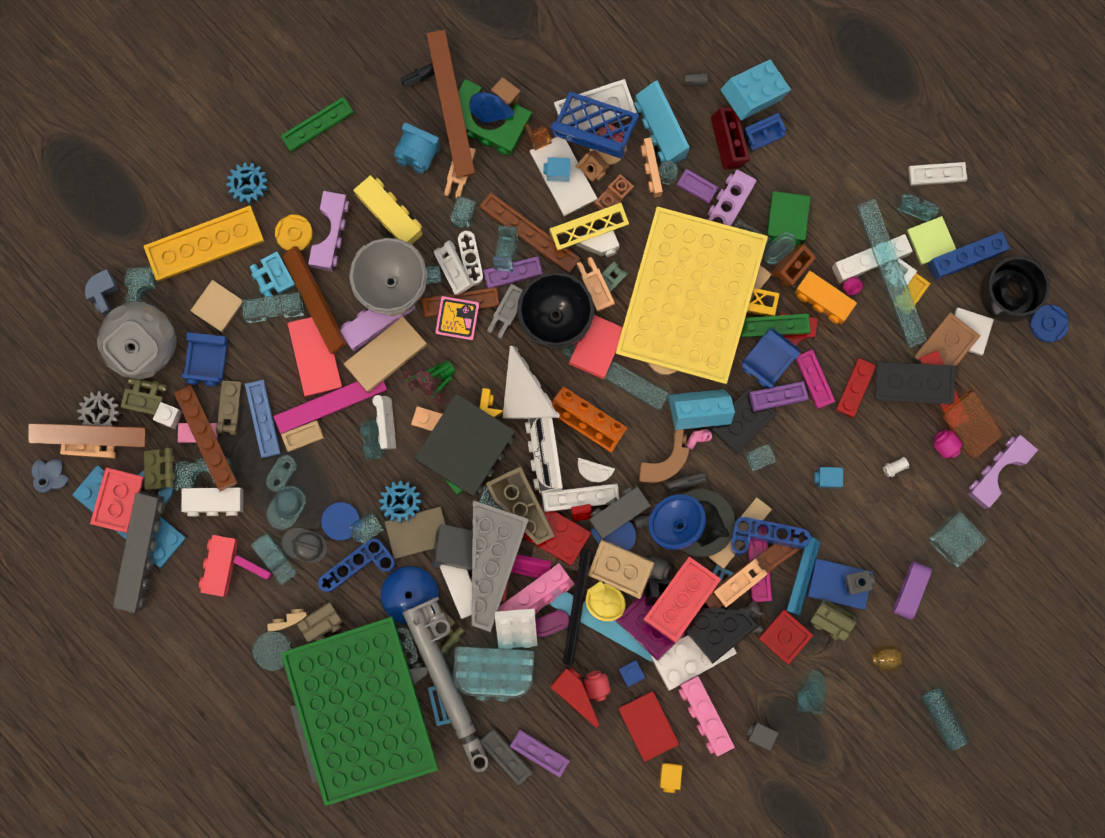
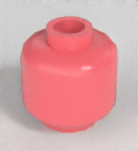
M601 671L588 673L583 681L588 698L595 699L596 702L605 700L611 691L608 676L601 673Z

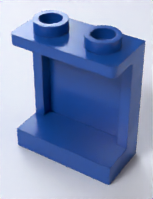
M770 327L742 361V370L750 376L753 374L757 377V381L766 388L768 386L772 388L792 361L801 354V350Z
M187 332L188 349L185 370L181 378L186 380L187 384L192 385L204 382L206 386L217 387V384H222L229 340L225 336Z

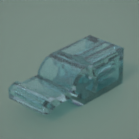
M268 533L251 544L252 548L281 585H284L298 574Z

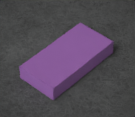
M688 169L684 171L676 185L708 205L719 188Z

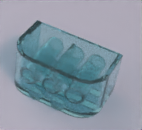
M455 647L454 683L462 693L469 696H477L476 700L488 701L489 697H496V701L508 702L509 698L521 697L529 691L533 682L535 651Z

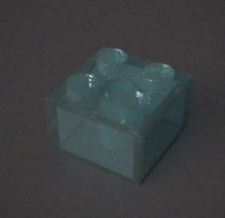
M961 511L954 513L928 538L953 567L961 566L987 541Z

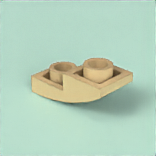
M303 609L291 610L292 614H286L287 622L283 618L273 619V623L267 624L268 632L292 627L309 616V612H303Z

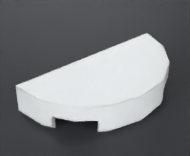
M578 458L579 472L584 479L590 482L600 483L606 481L615 470L612 467Z

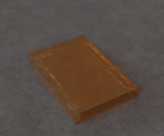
M972 390L968 391L941 414L973 459L977 458L1003 436Z

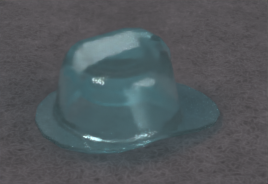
M287 486L276 494L267 510V520L273 528L278 530L287 529L295 523L306 504L304 492L295 486Z
M812 670L808 674L806 685L797 691L798 710L800 712H813V714L818 716L824 711L826 683L820 671Z

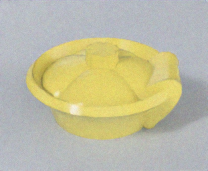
M602 581L587 589L586 606L595 618L602 621H614L622 616L626 603L619 589L602 583Z

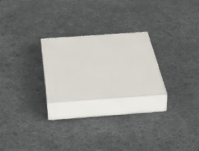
M957 307L954 315L981 335L968 352L982 356L994 319Z

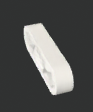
M463 231L458 236L463 266L469 277L472 276L471 268L475 267L476 275L480 276L477 277L476 281H473V278H470L473 286H477L483 281V273L475 236L470 231ZM464 236L472 239L469 241L470 249L466 248L465 242H461L464 240ZM467 254H474L476 256L475 262H466L465 257Z

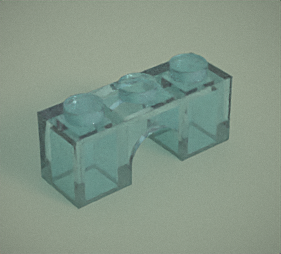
M150 267L126 269L127 275H124L125 286H128L126 303L133 301L141 302V295L145 291L155 289L154 273Z
M299 292L242 300L243 316L247 323L267 321L266 318L273 316L288 318L304 315L303 301Z
M204 458L196 459L195 463L190 464L187 461L176 462V466H173V473H175V480H173L174 490L181 491L182 488H196V477L201 472H209L211 475ZM226 458L233 472L232 460L230 458ZM211 475L212 484L216 485Z

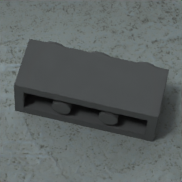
M632 486L622 492L624 495L622 498L617 500L615 497L606 503L607 508L602 511L599 508L590 514L592 518L589 519V522L601 539L651 506L638 487L635 489Z

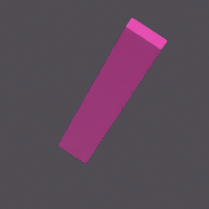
M357 381L273 417L280 434L388 390L383 381L367 393Z

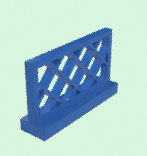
M569 92L556 122H553L551 130L556 137L622 159L625 154L624 149L639 115ZM572 98L580 100V106L573 109L570 108ZM591 105L597 106L599 111L588 115L585 108ZM584 109L586 116L576 120L573 113ZM613 111L615 117L605 121L603 113ZM572 115L574 122L569 124L561 123L564 117ZM601 115L603 122L593 126L590 119ZM626 116L632 118L630 124L622 126L620 119ZM618 120L621 128L610 132L608 124ZM589 121L590 128L586 130L579 129L578 124ZM606 126L607 134L602 136L596 134L595 130ZM623 132L624 138L622 143L614 141L612 136Z

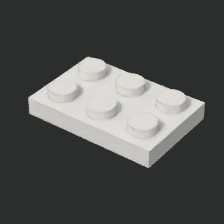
M534 609L495 612L499 649L509 650L516 647L530 648L537 646Z

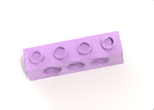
M738 169L735 174L730 173L725 182L728 186L725 190L721 189L716 199L719 202L716 206L712 205L707 214L710 216L708 220H717L721 224L732 226L757 180ZM737 189L740 195L734 196L730 190ZM728 205L731 211L725 212L721 206Z

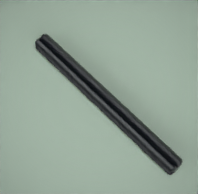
M582 549L563 657V663L572 665L574 662L592 553L589 549Z

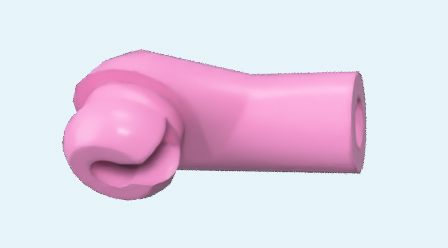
M707 429L695 430L684 446L693 450L697 442L710 441L712 433Z

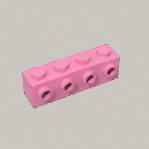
M559 563L500 605L498 612L534 609L536 614L540 609L552 603L555 598L567 592L575 584Z
M695 676L680 684L681 689L678 691L683 701L687 699L690 705L688 711L692 718L696 717L699 723L697 728L701 736H706L708 740L706 746L711 754L714 753L718 757L735 748L699 677Z

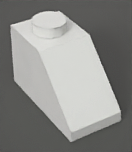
M614 231L576 244L578 247L596 255H606V257L616 254V251L619 250V243Z

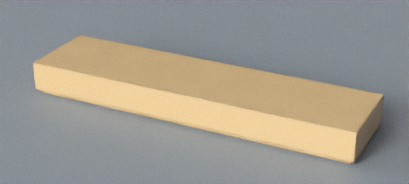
M756 497L741 517L764 520L772 509ZM746 523L738 525L740 531H747L749 529ZM731 540L723 550L708 556L709 559L722 569L735 556L730 549ZM738 541L734 544V547L740 550L744 543Z

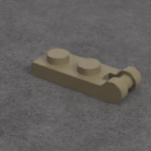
M222 380L218 423L216 426L217 434L227 432L230 435H237L242 382ZM225 420H231V424L225 425Z

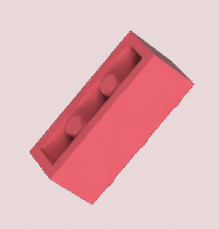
M212 535V539L209 538L207 543L209 554L208 558H205L203 562L205 573L204 577H201L199 581L201 593L227 597L234 566L233 560L236 556L239 540Z

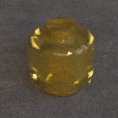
M894 645L878 647L877 654H873L874 666L878 665L881 672L897 671L899 666H902L901 650H898Z

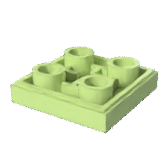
M942 216L906 231L920 265L929 263L933 258L956 250Z

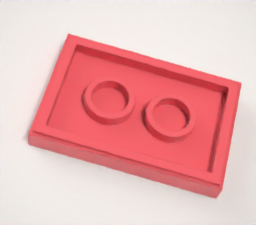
M594 315L590 329L577 344L569 365L604 379L617 350L623 327Z
M106 468L90 524L128 533L135 493L141 492L145 477Z

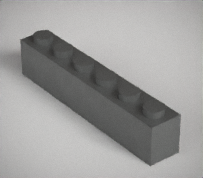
M146 492L135 493L113 608L136 613L145 607V592L150 584L149 572L154 565V560L152 559L153 552L158 545L156 537L161 529L160 517L165 509L164 496Z

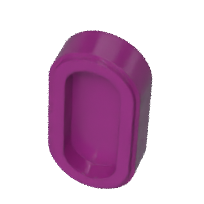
M558 609L536 618L537 636L545 637L566 628L570 620L568 613Z

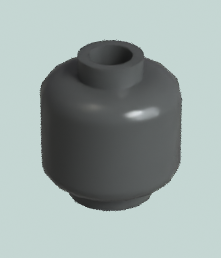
M652 555L649 560L654 561L655 565L649 580H668L672 571L669 560Z

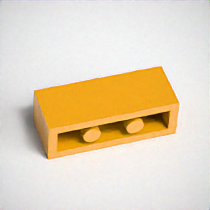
M811 271L808 272L794 292L799 300L805 303L809 302L813 305L812 308L815 311L825 313L829 316L828 319L835 324H842L857 304V302Z

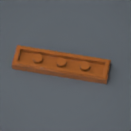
M497 287L467 291L460 295L448 294L422 298L425 318L438 316L442 296L479 302L478 310L494 308L500 305Z

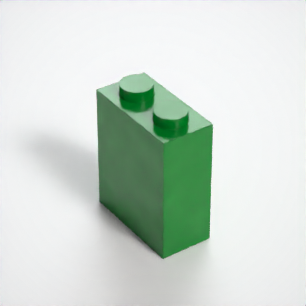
M772 192L766 228L767 240H770V243L780 244L781 242H787L790 246L804 243L811 196Z

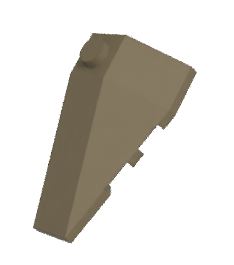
M521 466L486 483L493 500L504 511L529 519L525 533L537 545L555 537Z

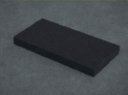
M877 362L875 400L953 404L956 366Z

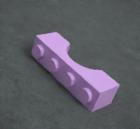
M323 191L320 211L329 218L331 231L322 243L312 245L308 262L310 268L333 272L334 267L338 265L339 256H336L337 250L341 249V231H344L346 227L344 216L345 212L348 213L350 201H348L344 194Z
M1021 435L1010 437L1005 443L1007 447L1004 451H999L993 457V464L991 466L987 465L982 470L981 474L983 476L979 480H974L969 486L970 491L967 495L982 508H990L1002 494L998 486V475L1001 469L1007 464L1023 466L1038 451L1036 447Z

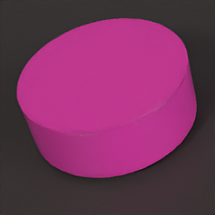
M851 277L843 284V290L847 295H855L863 287V283L858 277Z

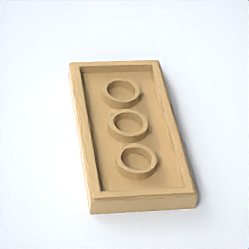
M402 316L347 360L344 366L369 393L424 349L427 343Z

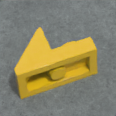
M483 388L480 409L494 418L499 417L503 414V410L489 408V406L493 405L494 395H491L490 389Z

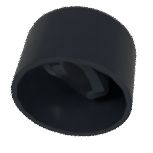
M1022 256L1010 257L1001 261L985 275L980 287V298L986 311L994 318L1004 322L1021 321L1044 305L1050 290L1049 279L1045 270L1036 261ZM1007 281H1013L1020 286L1022 297L1019 301L1009 298L1006 287Z

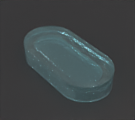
M782 233L766 246L763 252L765 262L776 264L794 250L796 246L794 235Z

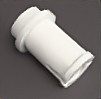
M902 457L891 464L886 463L883 471L887 477H894L896 473L908 469L909 463L905 457Z

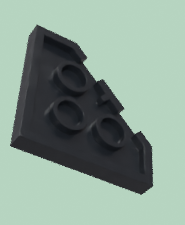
M709 607L699 610L685 632L713 664L758 628V625L744 610L733 611Z

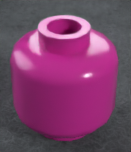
M942 430L935 435L933 446L943 458H955L961 453L962 441L952 430Z

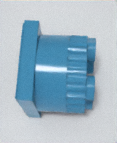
M404 123L401 128L403 134L393 153L394 157L397 158L396 162L404 167L409 165L413 167L415 172L423 174L424 171L428 170L435 154L439 155L441 150L439 137Z

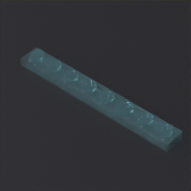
M873 198L856 205L907 347L911 348L927 341L876 199Z

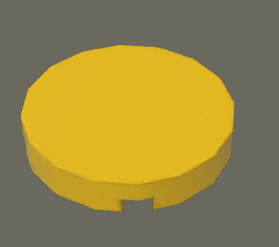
M291 214L278 222L275 228V237L282 249L289 251L293 246H298L299 250L303 251L310 245L313 239V230L306 218Z

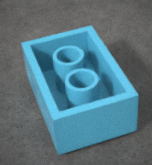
M770 59L730 78L722 87L721 92L740 120H743L780 102L790 92L791 88Z

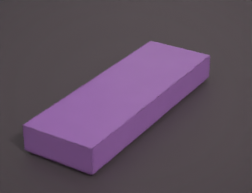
M538 256L483 270L488 288L500 287L543 275Z
M804 381L749 393L753 412L804 402L809 399Z
M519 730L510 745L511 748L558 777H561L570 762L569 759L522 730Z

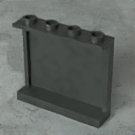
M455 394L414 460L473 497L475 494L479 495L484 488L483 480L485 477L487 479L491 477L495 470L492 466L496 461L499 463L505 455L502 451L506 445L510 447L515 439V436H513L515 431L460 395Z

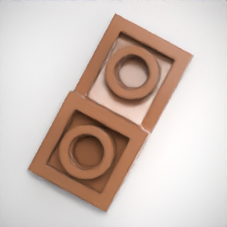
M620 174L594 202V205L599 210L619 204L631 192L634 186Z

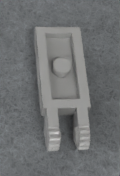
M513 284L510 285L493 315V320L487 330L488 332L492 333L497 322L500 321L504 323L498 333V337L502 339L508 326H511L517 315L518 300L522 289Z

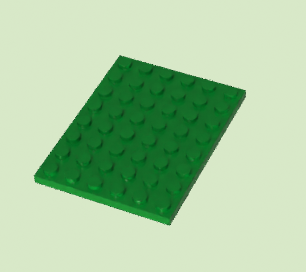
M389 617L281 653L325 806L439 770L394 617Z

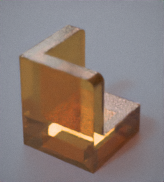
M528 123L524 124L527 136L535 151L552 144L547 127L542 126L531 130Z

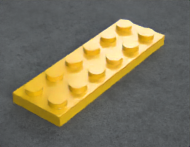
M247 206L144 245V249L155 279L159 282L265 241L252 207Z

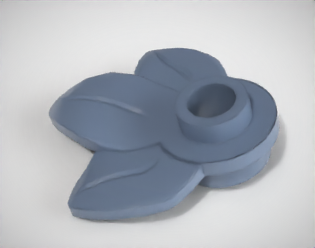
M38 459L33 464L31 473L35 478L33 486L37 492L46 493L51 489H60L68 482L69 478L61 474L63 466L60 459L51 460L46 464ZM41 481H46L45 485H40Z

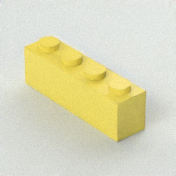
M370 175L354 189L355 195L394 238L412 245L423 235L421 231L422 226L416 219L412 220L408 216L410 213L403 205L399 206L396 203L397 199L390 191L387 193L383 189L385 186L378 178L374 179Z

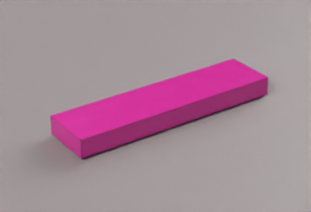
M765 527L757 529L760 535L767 534ZM750 539L748 547L749 562L768 549L767 542ZM770 572L751 587L752 601H772Z

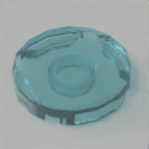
M273 631L267 632L255 641L252 651L253 658L265 670H278L284 667L281 653L291 650L292 646L288 638L283 634Z

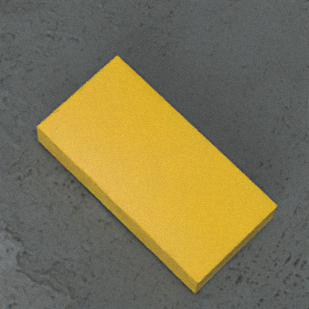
M915 273L893 304L906 314H909L931 283Z

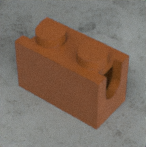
M804 244L793 245L770 273L772 276H777L781 279L780 284L782 286L794 285L816 257Z

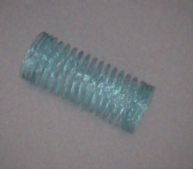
M940 687L924 694L920 699L923 705H926L925 708H927L926 711H929L928 714H931L930 717L934 721V727H937L936 730H939L938 733H941L940 737L944 740L943 743H945L947 751H953L966 745L970 739L966 735L967 733L963 726H961L962 723H959L960 720H958L955 710L951 707L952 704H949L950 701H948L946 694H944V689Z

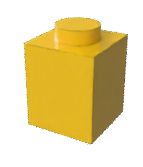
M661 762L659 787L664 788L663 792L675 793V789L680 790L682 765Z

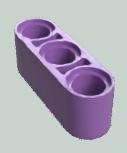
M912 561L895 602L893 613L909 620L914 618L930 578L932 568Z

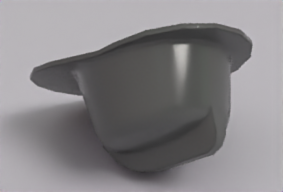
M293 528L288 530L282 538L283 551L292 558L307 563H316L323 559L327 553L326 540L318 533L303 528Z

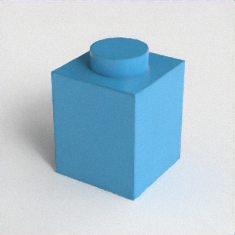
M548 157L547 163H544L543 175H547V181L569 182L570 158Z
M819 467L817 472H814V483H817V488H842L843 468Z

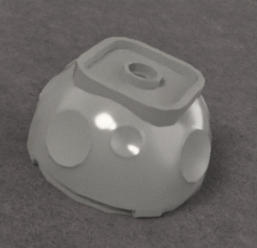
M383 238L372 241L365 246L363 245L356 253L351 264L349 279L352 292L357 300L367 309L383 315L396 316L410 311L420 300L426 289L427 271L423 257L413 245L396 238ZM394 280L395 282L393 285H388V281Z
M137 301L124 303L111 310L104 318L97 337V347L107 367L123 377L136 379L149 378L165 368L174 355L177 342L174 327L167 316L156 307ZM129 343L134 344L135 349H131Z

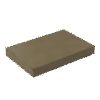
M441 507L415 513V518L409 516V522L405 519H402V523H399L398 519H395L394 522L391 520L385 521L394 559L434 549L436 530L441 524L446 525Z

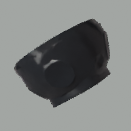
M565 272L543 274L528 283L522 290L518 300L517 320L527 336L539 346L546 348L574 346L585 337L594 319L592 296L585 285L573 275ZM558 313L559 317L557 319H554L552 317V314Z

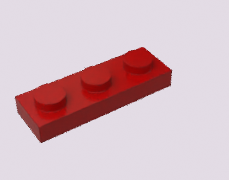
M860 358L857 359L835 411L854 418L876 365Z

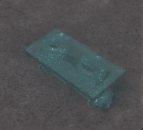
M909 193L902 195L897 210L925 221H931L937 216L939 207L935 203L923 200L921 204L918 197Z
M367 420L360 427L361 436L364 438L363 455L366 456V461L373 458L375 460L382 459L383 449L380 448L378 441L375 442V438L379 436L376 420L370 422Z

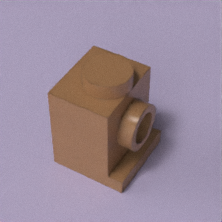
M595 150L588 152L576 165L592 182L602 180L607 174L605 171L610 167Z

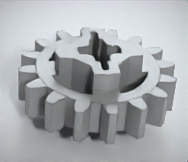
M98 391L96 396L95 393L91 392V398L84 396L86 402L79 403L82 409L77 410V412L82 414V416L78 420L84 421L82 425L114 426L113 422H119L116 416L121 415V413L116 411V409L120 405L114 404L116 399L114 397L110 398L108 393L103 396V392ZM104 401L110 405L111 409L105 407L106 403ZM102 410V413L96 415V412ZM88 416L93 418L92 422L94 424L89 421Z

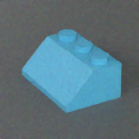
M724 389L668 395L675 430L732 423L735 414L731 396Z

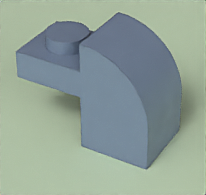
M106 269L95 274L88 280L85 287L86 299L91 303L94 302L98 313L101 312L105 316L112 310L105 296L119 290L112 273Z

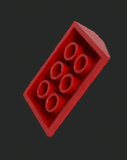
M565 667L551 683L550 687L597 728L599 723L584 686L579 680L581 675L572 667L569 670Z

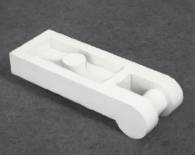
M450 240L444 243L442 248L438 247L434 250V254L455 295H460L473 286L455 251V246Z
M376 395L373 397L372 402L377 408L376 423L379 428L378 442L380 448L396 449L392 400L388 396Z

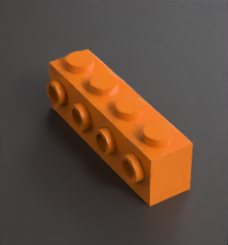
M564 386L552 401L554 410L559 413L558 419L611 453L627 430L626 426Z

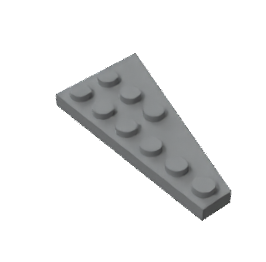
M473 501L472 626L491 632L495 620V612H498L529 519Z

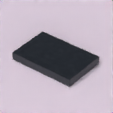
M750 387L733 403L735 414L731 424L710 426V429L736 454L777 414L772 408L753 412L749 393L754 390Z

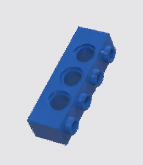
M1003 232L933 258L928 263V266L936 281L1000 256L1010 248Z

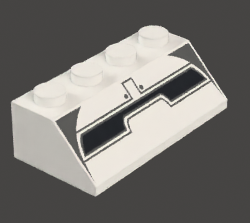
M552 418L528 419L529 422H525L526 433L531 435L528 447L529 453L533 452L534 460H531L532 471H536L537 479H533L535 490H539V495L542 492L562 490Z

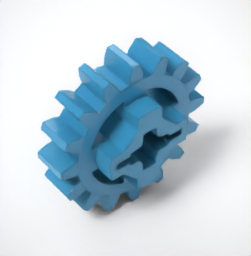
M244 162L243 167L236 165V171L230 170L233 175L227 176V179L231 181L226 183V186L231 188L228 192L230 195L234 194V200L240 198L242 204L245 200L251 204L252 199L258 202V196L264 197L262 191H268V188L265 186V184L269 183L265 179L267 175L265 172H261L260 166L255 169L254 163H251L250 167H248L246 162ZM258 177H259V181H260L259 187L256 185V182L258 181ZM236 180H238V184H239V185L237 186V189H236V186H235Z
M399 481V485L392 482L391 488L386 486L387 492H381V496L384 499L379 500V503L384 505L380 508L381 511H386L384 516L386 518L391 516L390 520L392 522L398 519L399 523H402V519L409 522V516L415 518L414 512H420V508L417 505L422 504L421 500L417 499L420 497V493H415L416 487L410 488L409 482L403 485L402 481ZM391 497L392 503L388 507V499ZM411 497H413L412 507L409 506V501L411 500ZM398 499H400L401 501L403 500V501H404V504H403V505H401L400 503L398 504V503H397V500H398ZM398 511L405 512L403 514H396Z

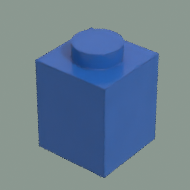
M636 660L618 668L627 687L645 678Z

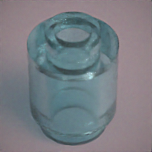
M665 161L660 165L658 171L660 181L664 184H671L675 181L678 168L674 162Z

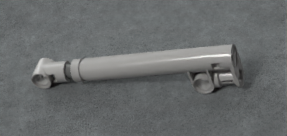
M435 597L402 612L451 724L456 730L455 733L458 739L462 738L464 742L462 746L471 767L476 772H482L488 767V758L479 738L474 735L476 731L474 724H472L470 715L436 641L449 633L450 625L445 613L441 611L438 605L439 597ZM444 622L447 625L446 631L442 633L437 632L435 629L436 624ZM477 757L484 758L485 763L482 766L474 764V760Z

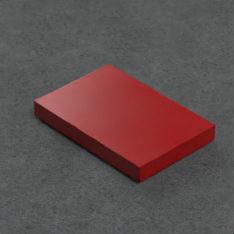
M653 691L618 708L644 762L679 745Z

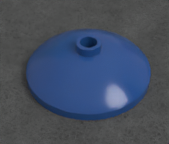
M683 494L672 495L659 502L653 509L649 519V531L652 538L658 545L669 550H680L689 547L701 537L706 526V514L702 505L695 498Z
M414 566L402 567L392 572L386 578L381 590V602L385 612L389 617H394L396 622L406 625L407 623L402 612L430 599L439 597V589L434 578L427 571ZM408 591L413 594L410 599H407L405 596Z

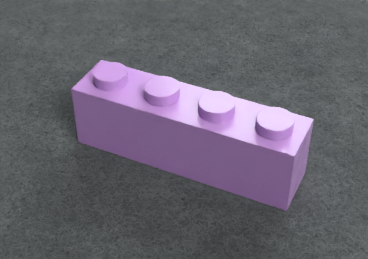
M414 305L410 311L396 316L363 310L357 314L355 320L344 323L340 331L351 349L356 352L384 332L402 316L405 317L416 307Z

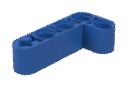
M740 517L736 520L730 549L734 555L742 556L748 550L750 539L803 549L809 544L811 535L802 528ZM746 523L749 529L747 531H740L738 525ZM759 527H765L768 533L766 535H760L757 532V529ZM784 531L787 534V538L779 539L777 532ZM791 532L794 533L792 537H795L792 539V542L789 541ZM799 535H803V539H805L803 543H799ZM738 541L743 542L745 548L737 550L734 544Z
M370 539L319 578L318 586L322 591L333 592L371 562H374L381 571L390 572L395 568L396 561L380 540ZM372 543L379 544L380 549L377 553L370 551ZM358 554H362L364 557V562L361 565H356L354 562ZM384 558L391 560V566L387 569H384L381 565ZM342 566L348 568V574L345 577L339 575V569ZM333 573L335 577H337L340 580L339 582L337 580H333L330 583L331 588L324 587V585L326 584L325 579L332 580L334 578V576L332 575Z

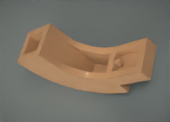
M684 429L674 431L672 454L666 461L656 464L641 462L639 483H661L679 472L689 454V448L682 447V445L686 444L687 436L686 433H683Z

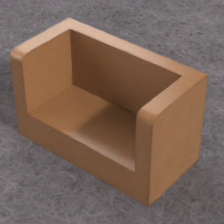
M502 77L491 89L490 94L500 97L513 109L514 105L518 103L520 90Z

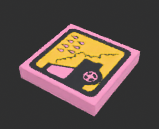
M442 296L435 334L473 340L479 302Z

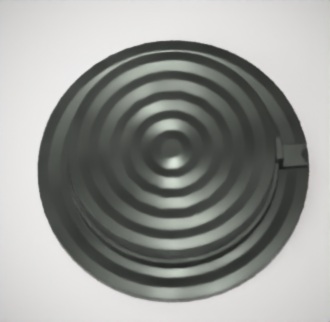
M695 489L684 493L683 495L695 498L702 505L706 514V526L701 537L695 543L680 550L696 557H707L720 552L728 545L733 536L735 517L731 506L721 495L711 490Z

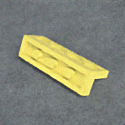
M622 203L550 228L549 233L558 251L627 226L629 222ZM621 214L622 223L615 224L610 222L611 216ZM601 220L606 223L603 230L598 231L592 228L593 223ZM581 227L588 229L584 237L575 235V230ZM565 233L570 235L567 243L559 244L557 236Z

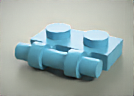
M278 252L260 260L264 267L259 269L256 264L249 267L252 271L251 276L257 281L260 286L259 290L266 300L274 297L271 293V290L274 288L278 294H281L296 286ZM265 274H268L271 282L268 284L263 278Z

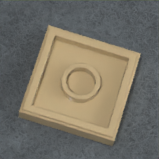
M212 280L190 311L223 333L244 301Z

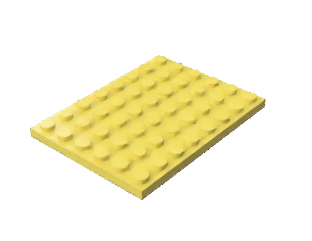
M657 207L616 354L727 384L768 236Z

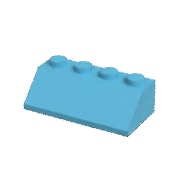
M656 80L635 96L634 106L636 112L640 113L643 118L641 122L644 129H648L651 134L649 138H652L653 146L656 145L659 151L657 155L660 162H664L667 167L687 158L690 147Z

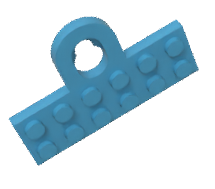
M98 465L72 494L92 512L95 508L105 472ZM144 470L138 476L145 477ZM174 480L172 488L165 487V489L158 491L159 496H164L165 505L174 493ZM160 517L161 529L156 537L158 545L153 552L152 559L157 566L162 568L187 538ZM115 530L123 538H127V533Z

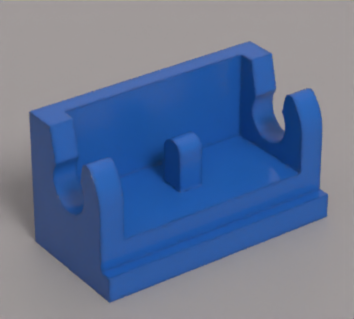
M777 113L746 127L743 134L752 152L785 137L784 131H786V128L780 118V114Z

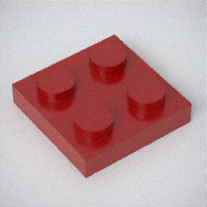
M783 609L758 639L789 665L814 635Z

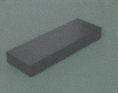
M494 728L480 740L483 748L518 786L533 773Z

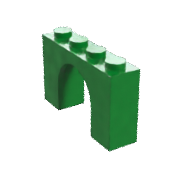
M465 79L458 91L467 138H476L485 147L489 148L492 146L497 149L498 153L504 156L507 154L512 156L532 119V112L515 104L512 109L514 111L513 117L507 118L501 127L494 130L480 128L472 119L469 102L474 94L482 93V87Z

